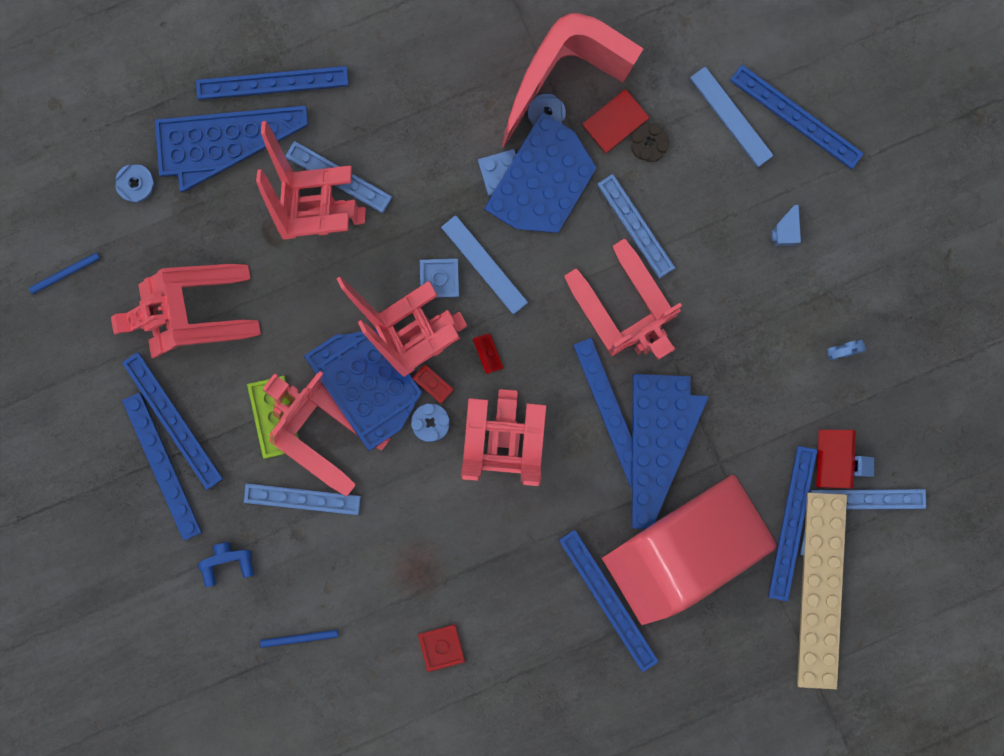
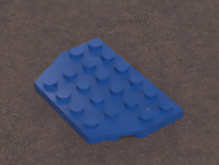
M541 112L483 210L517 230L558 233L595 172L596 166L574 131L546 113Z
M363 332L335 335L304 355L305 360L315 374L320 371L323 373V386L368 451H371L401 431L422 393L410 374L403 377Z

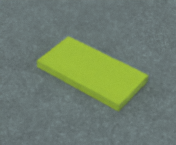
M280 376V377H279V378H281L283 381L286 382L285 376ZM270 379L247 384L263 459L285 454L269 442V434L280 421L273 416L274 399L263 391V387ZM286 398L281 402L284 405H291V402Z

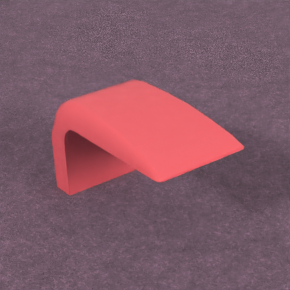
M570 13L559 18L539 46L524 75L503 133L502 148L507 144L528 110L530 103L534 100L553 67L561 58L576 56L584 59L623 83L644 48L594 17L581 13Z
M730 475L604 556L602 560L640 624L644 625L674 616L698 603L776 550L777 543L737 477Z

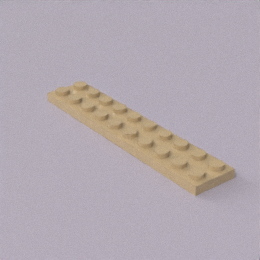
M807 492L797 687L837 689L847 495Z

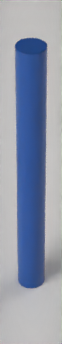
M96 252L29 287V291L31 294H34L99 260L100 256Z
M338 630L264 639L260 640L261 648L337 638L339 636Z

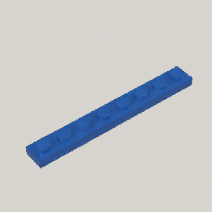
M741 65L730 79V82L852 170L863 156V152L745 66Z
M347 66L196 80L198 100L349 86Z
M589 338L574 344L573 347L628 484L632 487V438L593 341Z
M137 352L123 361V366L205 489L209 490L222 481L223 477L140 353Z
M139 392L122 400L183 541L201 534V528L142 394Z
M797 446L768 598L788 602L806 511L807 492L810 490L817 454L816 449Z
M573 530L558 541L640 670L644 672L659 661L577 532Z

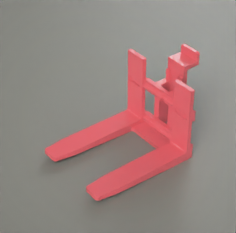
M262 121L261 135L282 182L280 200L262 169L257 170L256 182L282 239H293L296 236L314 234L320 236L328 235V233L348 231L349 218L352 219L354 225L365 224V207H358L355 200L335 201L331 194L332 185L351 183L352 166L293 172L267 121ZM322 187L320 195L299 197L300 189Z
M626 239L619 241L612 248L624 271L651 312L650 315L626 330L619 332L593 289L578 269H574L564 276L573 296L611 357L636 344L634 350L638 355L641 353L647 355L652 351L658 360L675 350V347L672 346L667 338L664 328L662 330L660 328L677 317V314L681 312L680 308L682 305L678 303L671 308L638 254Z
M220 264L162 268L156 274L145 278L143 282L138 284L141 297L139 306L127 313H118L111 316L113 333L116 335L133 332L140 328L144 329V331H152L154 337L148 340L151 358H156L178 346L241 340L259 336L261 332L258 320L188 324L182 288L232 284L247 281L250 279L249 267L243 264ZM161 305L158 307V310L162 311L163 314L157 313V306ZM166 324V329L168 330L160 333L159 327Z
M340 276L337 278L341 289L375 326L379 335L365 322L360 320L358 324L362 332L403 377L414 371L415 367L432 356H437L443 352V349L460 339L457 331L460 332L467 327L460 312L452 315L449 310H446L431 320L427 318L421 307L438 296L430 281L418 287L381 313H378ZM413 313L416 320L396 332L393 325Z
M321 371L317 373L300 394L297 388L293 385L289 387V384L279 378L277 374H274L263 387V391L274 399L273 416L280 420L269 434V442L326 485L344 496H348L355 487V483L340 469L295 437V434L316 407L322 409L356 434L322 385L323 373ZM286 398V399L289 400L292 404H291V405H288V404L284 405V404L281 403V402ZM390 438L375 448L383 450L390 441Z
M499 389L497 415L494 421L486 420L488 400L469 398L461 478L478 481L481 478L482 470L520 473L523 485L539 486L541 484V457L546 405L527 403L525 424L515 421L517 390ZM485 430L489 431L487 454H483ZM520 434H524L522 457H518ZM497 448H509L508 456L497 455Z

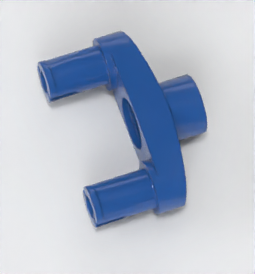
M230 542L213 545L215 556L198 563L205 588L217 585L213 571L214 565L237 560L240 563L243 578L254 575L251 550L232 551Z

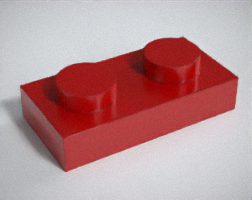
M491 334L473 338L485 373L490 374L504 369Z
M426 364L412 378L440 404L454 391Z

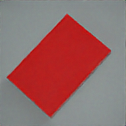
M625 89L585 121L582 127L603 152L607 154L638 127L648 121L650 117Z
M819 430L816 487L854 489L856 430Z

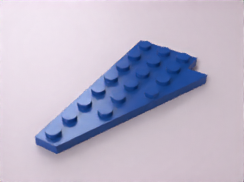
M295 106L156 119L155 129L159 176L178 175L180 192H185L266 149L261 135L262 121H267L278 142L307 127V107Z
M634 374L632 376L631 529H646L655 523L708 400V396L690 395V376Z

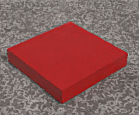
M456 624L418 634L427 672L465 662Z

